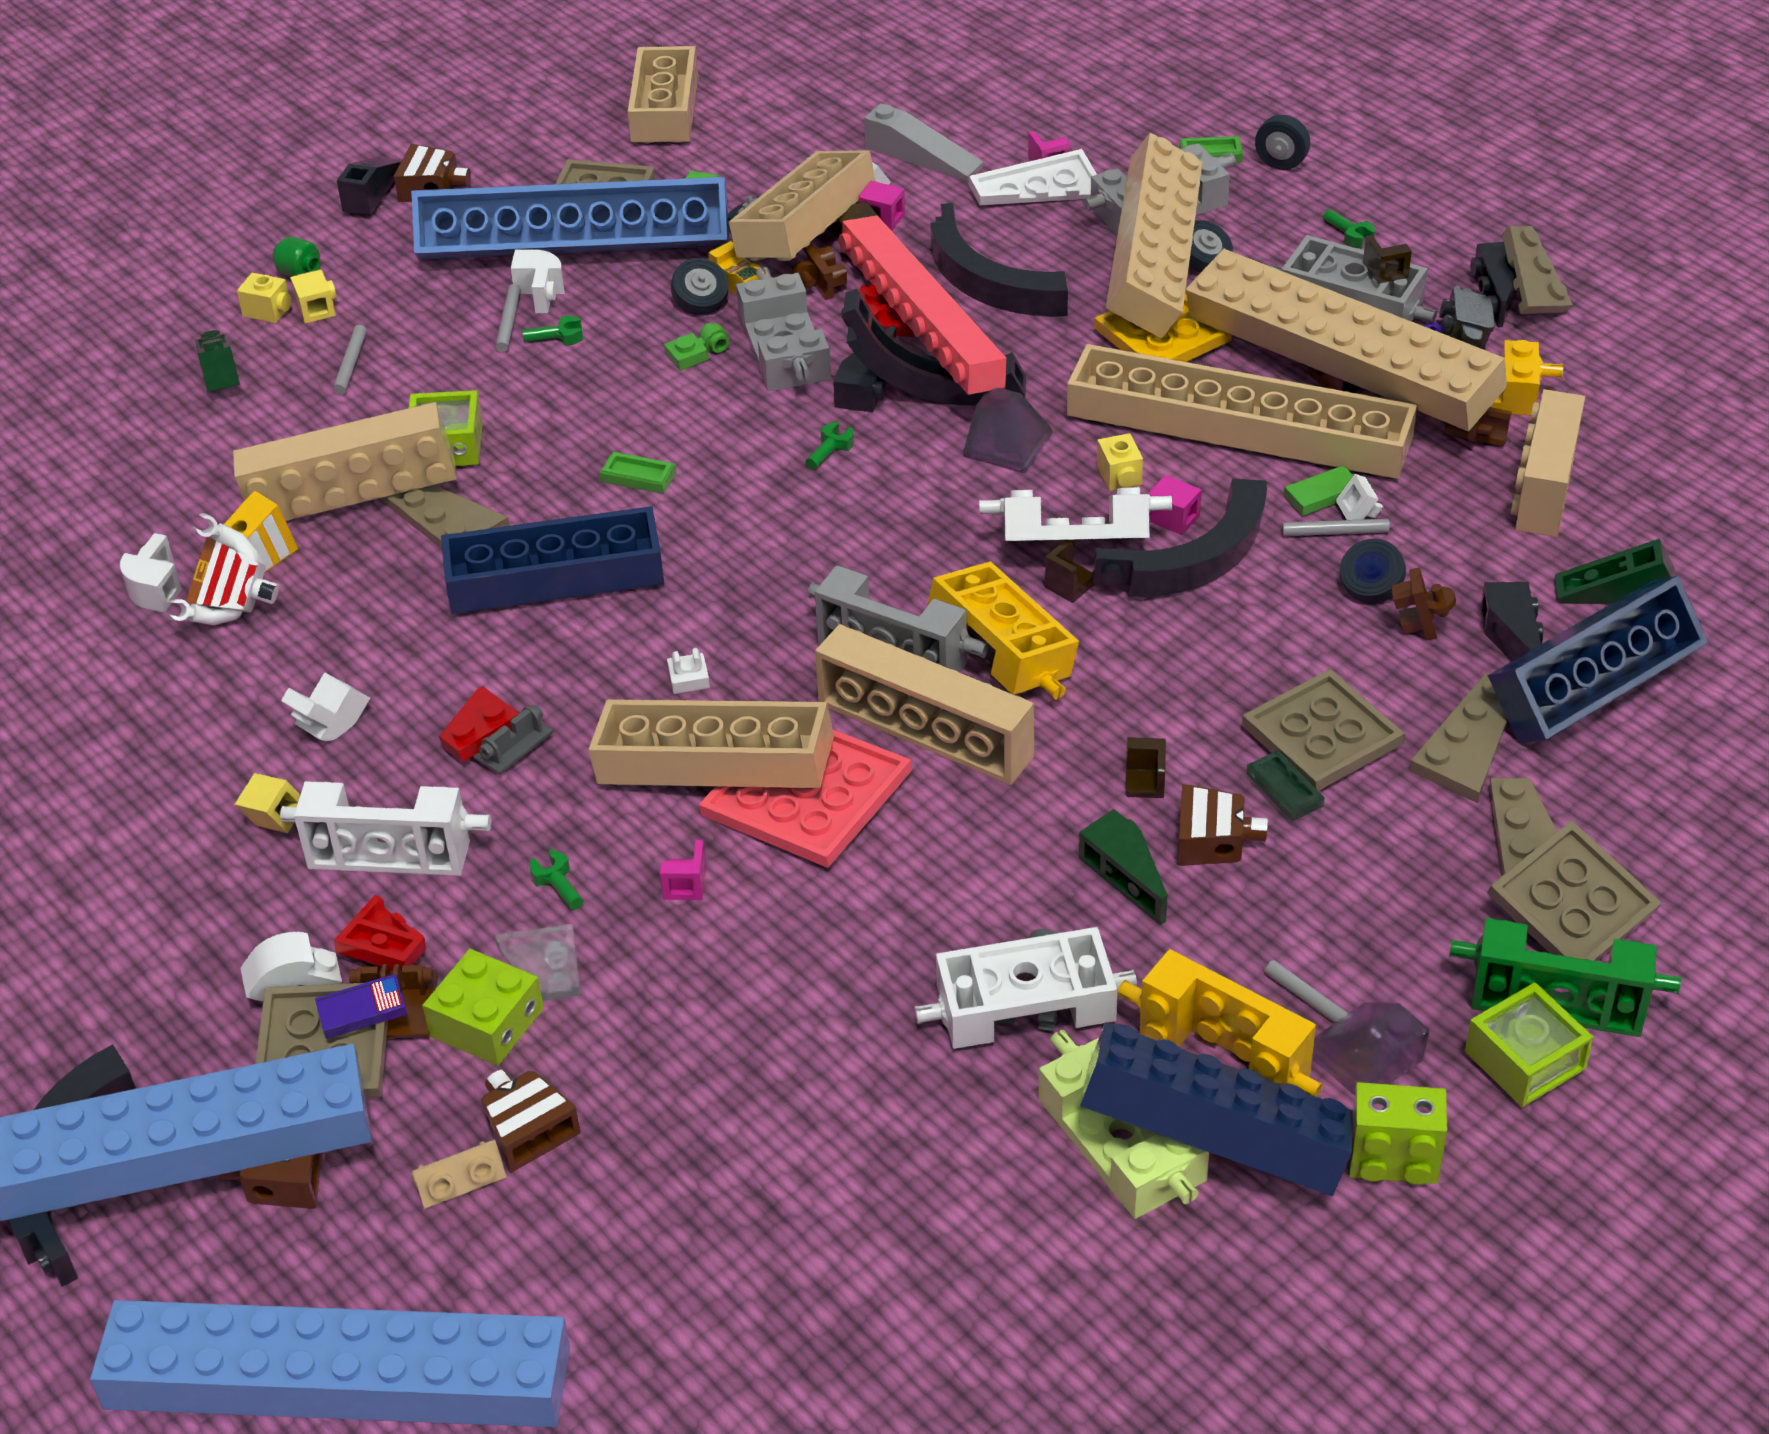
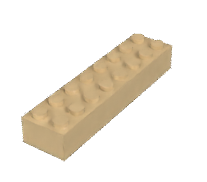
M1149 133L1132 155L1129 162L1106 309L1162 339L1183 313L1203 162L1194 154L1184 152L1173 146L1167 139Z

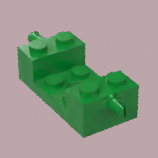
M1490 918L1485 919L1483 935L1478 939L1477 944L1454 939L1451 941L1449 957L1474 960L1476 976L1471 1009L1486 1011L1536 982L1584 1028L1641 1037L1653 990L1679 994L1681 976L1656 973L1657 945L1614 939L1608 963H1603L1590 959H1579L1547 952L1525 950L1528 924ZM1562 988L1569 990V992H1559L1554 989Z

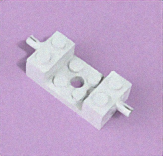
M1140 487L1117 488V495L1109 496V524H1105V517H1083L1082 525H1069V518H1046L1047 525L1041 526V497H1033V490H1011L1010 498L979 500V515L1001 514V516H1004V541L1149 538V512L1156 510L1172 511V496L1140 494Z
M305 781L297 807L282 806L280 813L282 823L296 822L308 869L461 876L470 842L468 830L490 831L492 822L490 814H468L462 805L459 788L420 786L414 809L350 807L343 783ZM377 838L383 839L386 842H379Z
M1098 927L937 953L936 979L939 1003L915 1006L914 1009L917 1024L941 1019L948 1028L953 1049L994 1042V1021L1070 1008L1075 1028L1115 1022L1117 990L1120 984L1127 980L1129 983L1137 986V980L1134 970L1112 974ZM1027 972L1036 978L1030 981H1022L1017 979L1016 976Z

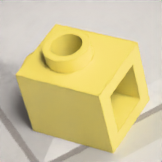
M321 269L290 277L296 304L305 324L336 316L333 299H337L336 291L332 280L326 281Z
M251 273L237 290L243 317L277 323L291 306V295L288 293L286 279Z
M1131 434L1097 439V467L1108 490L1114 491L1117 488H1130L1142 485L1143 457Z
M254 773L234 805L256 826L288 833L294 822H281L282 806L297 807L300 794L287 780Z

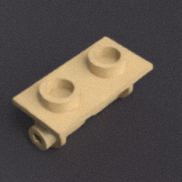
M495 1139L486 1143L484 1141L479 1142V1146L429 1165L423 1166L421 1164L418 1166V1169L413 1170L411 1173L424 1209L507 1178Z

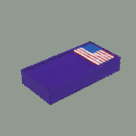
M396 974L315 998L326 1039L407 1015Z

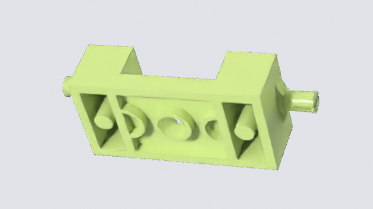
M1060 1030L1059 1034L1056 1032L1050 1041L1062 1056L1039 1068V1101L1132 1217L1137 1219L1178 1196L1183 1204H1188L1189 1199L1191 1202L1194 1201L1199 1193L1194 1187L1207 1181L1209 1152L1081 1107L1080 1103L1088 1066L1099 1038L1085 1045L1076 1046L1065 1030ZM1118 1129H1124L1131 1132L1133 1136L1123 1140L1121 1138H1114L1111 1133Z

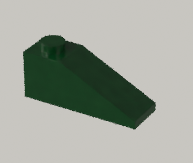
M1659 538L1555 574L1560 603L1612 604L1650 581L1676 576L1675 567Z
M1113 809L1079 832V859L1159 925L1165 923L1168 895L1142 831L1131 819H1126Z

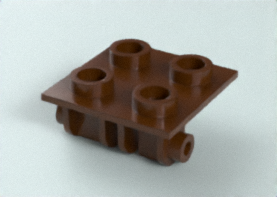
M425 963L402 966V968L400 964H395L393 971L389 970L388 964H383L381 971H379L378 966L364 967V965H358L357 969H350V984L367 983L396 974L407 1015L388 1020L387 1038L429 1037L430 1032L422 1005L435 991L437 970H433V967H426Z

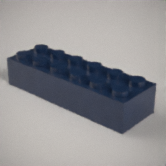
M653 506L441 535L445 583L451 614L664 584L661 551Z
M1677 575L1646 583L1487 676L1518 743L1546 740L1706 645L1708 640Z
M1105 1022L1088 1066L1080 1103L1081 1107L1327 1195H1334L1352 1153L1353 1110L1346 1108L1344 1104L1335 1099H1320L1306 1094L1301 1088L1293 1084L1284 1083L1281 1085L1264 1079L1253 1070H1239L1222 1064L1211 1055H1197L1180 1049L1172 1041L1165 1039L1155 1040L1143 1036L1130 1026L1122 1024L1115 1026Z

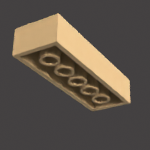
M870 150L816 151L729 221L736 257L750 258L751 261H759L765 258H777L778 261L793 259L802 248L810 245V242L816 236L824 233L829 225L836 222L851 205L859 201L860 193L870 181L876 182Z
M436 402L233 451L234 476L244 501L251 493L257 491L279 506L285 521L457 479L454 454Z
M841 624L815 650L818 702H827L828 708L1009 785L1013 784L1034 758L1033 702Z
M607 699L588 751L597 784L820 788L834 734L827 702Z

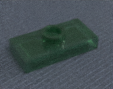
M1279 750L1247 764L1246 774L1292 822L1324 807L1325 797Z

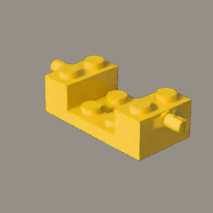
M1505 340L1502 357L1505 358L1507 387L1490 407L1512 411V414L1531 415L1533 403L1537 402L1541 377L1562 378L1563 364L1543 363L1539 356V342Z
M990 561L933 578L928 605L934 598L966 609L967 627L970 626L996 650L991 675L1011 694L1014 695L1036 687L1044 688L1055 700L1057 698L1060 699L1065 694L1066 688L1058 680L1071 677L1079 640Z
M1171 949L1165 953L1142 980V989L1129 983L1127 980L1120 984L1117 996L1137 1005L1140 1011L1139 1034L1155 1040H1169L1180 1047L1193 1031L1204 1040L1216 1043L1235 1053L1240 1059L1250 1062L1249 1069L1259 1073L1264 1079L1281 1085L1284 1083L1293 1084L1301 1088L1306 1094L1315 1097L1320 1095L1323 1083L1310 1078L1316 1030L1315 1023Z

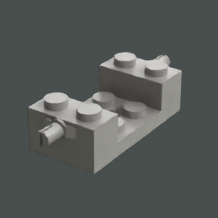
M1199 143L1182 148V151L1194 154L1203 162L1196 215L1227 206L1230 174L1224 168L1235 166V156L1229 153L1221 157H1213ZM1118 168L1091 176L1090 197L1083 199L1084 208L1087 211L1093 210L1116 236L1118 235L1127 177Z
M1310 235L1305 236L1283 267L1276 266L1275 264L1271 266L1409 321L1416 318L1433 323L1437 316V310L1420 306L1424 300L1428 268L1410 263L1409 278L1378 284L1363 263L1364 250Z
M760 267L756 271L759 280H750L746 283L736 284L739 318L767 391L831 380L830 348L822 329L815 330L807 312L806 290L799 273L782 274L772 278L767 267H763L764 273Z
M837 565L821 585L813 582L808 589V597L814 598L816 604L819 646L841 624L917 656L924 657L929 661L956 670L959 673L967 664V652L981 658H985L988 653L989 643L976 640L968 635L966 609L933 598L920 616L913 615L870 600L868 576Z

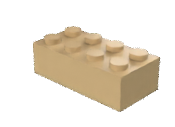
M696 46L638 47L628 106L631 142L649 144L652 142L681 143L683 141H690L698 84Z
M1543 389L1541 402L1533 403L1525 440L1526 445L1523 447L1521 467L1518 469L1515 485L1516 493H1521V495L1514 494L1511 515L1517 516L1515 530L1558 537L1585 401L1584 395Z

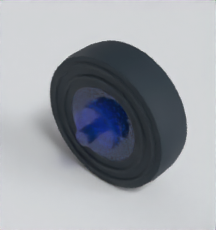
M1366 539L1354 544L1344 554L1340 564V578L1345 590L1353 598L1365 603H1380L1393 597L1391 585L1404 582L1406 577V565L1401 552L1393 544L1382 539Z

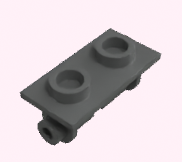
M537 705L532 707L526 706L522 709L521 713L510 720L511 732L510 728L504 725L490 737L484 738L481 741L482 745L479 747V753L474 755L473 758L500 775L550 736L553 730L541 723L540 719L543 717V712Z

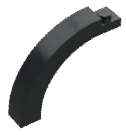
M953 203L941 204V216L935 217V222L930 223L931 251L938 269L954 287L979 302L1001 310L1032 316H1068V288L1065 271L1042 272L1022 270L999 264L980 255L961 237L955 222Z
M858 288L845 293L844 308L841 309L844 323L848 327L846 343L867 368L892 386L923 399L952 405H993L1026 397V375L1013 352L1004 355L1006 357L1005 388L968 395L954 381L950 373L940 365L936 357L919 352L892 336L878 322Z
M1232 478L1227 499V512L1210 531L1188 543L1159 550L1096 548L1092 570V584L1128 586L1129 596H1159L1184 592L1216 580L1235 567L1254 544L1265 507L1267 481Z
M112 1044L92 1055L66 1074L40 1100L34 1110L133 1090L136 1087L128 1067ZM52 1210L9 1219L28 1265L38 1261L45 1275L54 1272L61 1287L78 1279L70 1257L54 1229Z

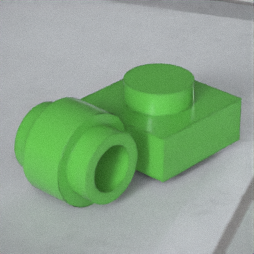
M708 323L702 327L700 338L690 333L665 343V355L679 371L709 360L708 353L710 352L721 353L725 351L729 345V335L721 325Z

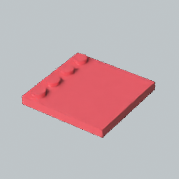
M833 729L834 738L820 788L715 786L699 804L700 815L829 868L911 773V759Z

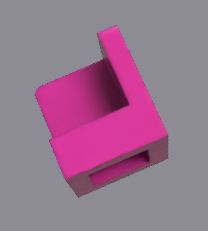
M1035 131L1028 132V157L1031 161L1070 152V143L1066 137L1042 142Z
M870 181L859 195V202L867 201L874 211L880 212L881 220L891 231H893L905 215L904 188Z
M1164 476L1148 494L1150 496H1172V511H1150L1149 522L1183 535L1200 517L1202 489L1170 476Z
M695 840L693 859H669L667 862H661L660 878L663 900H703L707 865L704 840Z

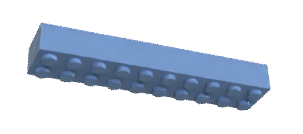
M725 177L411 191L414 254L420 260L514 256L515 250H543L552 254L717 247L729 242L727 183Z
M354 1043L0 1117V1221L372 1142L363 1078Z
M114 1300L90 1381L102 1409L557 1428L570 1353V1342L564 1317Z

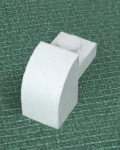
M515 250L511 265L513 284L520 287V294H533L535 313H548L550 301L556 299V294H565L560 260L554 254L543 250Z
M154 533L145 546L140 549L138 555L123 554L120 561V569L131 601L142 608L165 613L172 604L168 602L175 600L182 590L167 536Z
M324 672L310 698L288 688L281 701L294 708L291 715L297 718L294 723L295 725L320 740L331 741L340 737L357 722L370 697Z
M287 932L264 940L254 948L240 968L246 998L263 1001L266 987L342 983L336 953L311 947L308 933Z

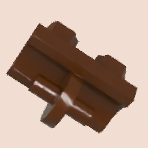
M810 242V245L802 248L807 255L806 261L796 263L791 274L799 273L805 288L815 285L825 300L834 298L833 288L847 284V270L842 263L836 264V257L830 246L816 250Z
M1489 407L1469 431L1446 422L1443 434L1466 438L1474 443L1480 441L1504 446L1506 444L1512 411Z
M1420 567L1409 569L1410 581L1391 585L1396 609L1416 605V607L1399 610L1403 632L1408 634L1423 630L1426 641L1437 639L1433 623L1434 614H1438L1440 617L1447 616L1456 604L1455 593L1451 588L1441 586L1440 584H1433L1430 588L1431 590L1427 592Z

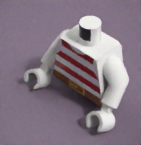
M199 514L201 517L208 519L209 526L203 531L193 526V530L199 535L206 537L186 601L175 599L168 602L179 604L181 614L179 616L167 615L168 619L182 621L188 617V620L191 622L218 625L238 619L242 612L251 613L256 600L273 604L279 592V584L263 579L266 565L259 562V552L244 534L220 523L217 525L216 520L208 514Z

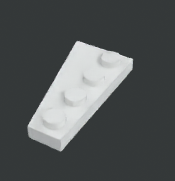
M1079 149L969 176V187L979 205L1078 200L1090 197L1091 176L1097 175L1084 151Z

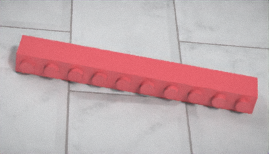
M877 215L842 221V234L839 235L841 251L845 252L852 260L853 265L859 268L866 280L875 285L877 292L882 294L889 306L898 313L902 321L911 328L914 335L924 343L927 350L937 358L940 365L950 373L954 381L968 395L1005 388L1006 357L886 224Z

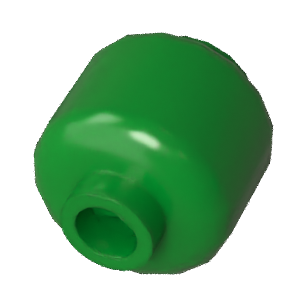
M289 236L280 241L273 251L275 268L282 275L293 277L317 271L320 267L319 249L314 243Z

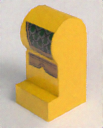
M732 241L709 252V260L723 269L728 279V290L737 295L736 284L746 283L750 280H759L756 271L760 266L756 263H751L745 257H736Z

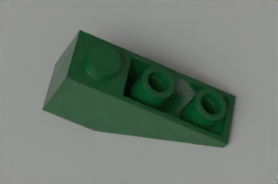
M220 330L201 333V339H197L195 342L207 392L240 385L227 333L220 334Z

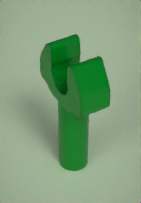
M1328 209L1323 215L1324 221L1345 233L1344 244L1349 247L1362 249L1366 236L1373 235L1375 238V228L1368 221L1354 224L1331 209Z
M562 316L557 326L522 329L524 342L559 338L565 346H569L583 340L581 318L574 316Z
M837 421L822 427L820 432L823 443L805 460L807 467L812 470L816 469L835 449L849 451L854 444L853 427H849L841 435H838L839 422Z
M550 849L549 857L552 867L549 868L540 866L535 858H531V878L536 887L551 884L571 910H576L582 906L583 899L565 877L570 872L569 859L565 854Z

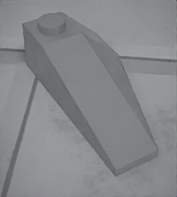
M880 103L864 117L866 149L967 182L969 181V176L975 175L983 167V161L906 111Z

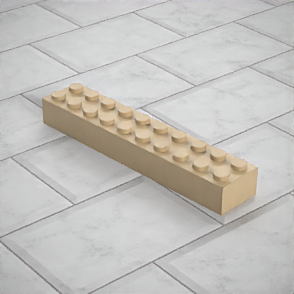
M1223 249L1185 289L1190 318L1390 400L1416 404L1417 411L1466 431H1469L1507 387L1504 357L1226 249Z
M1086 344L1067 383V416L1109 423L1116 426H1125L1147 432L1167 434L1183 439H1193L1214 445L1240 448L1246 451L1266 453L1282 458H1292L1314 464L1333 467L1344 465L1350 471H1360L1396 479L1400 477L1413 439L1417 411L1416 404Z

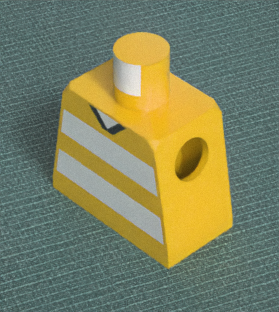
M257 491L251 493L224 523V525L244 534L259 552V562L266 565L265 572L298 549L279 506Z

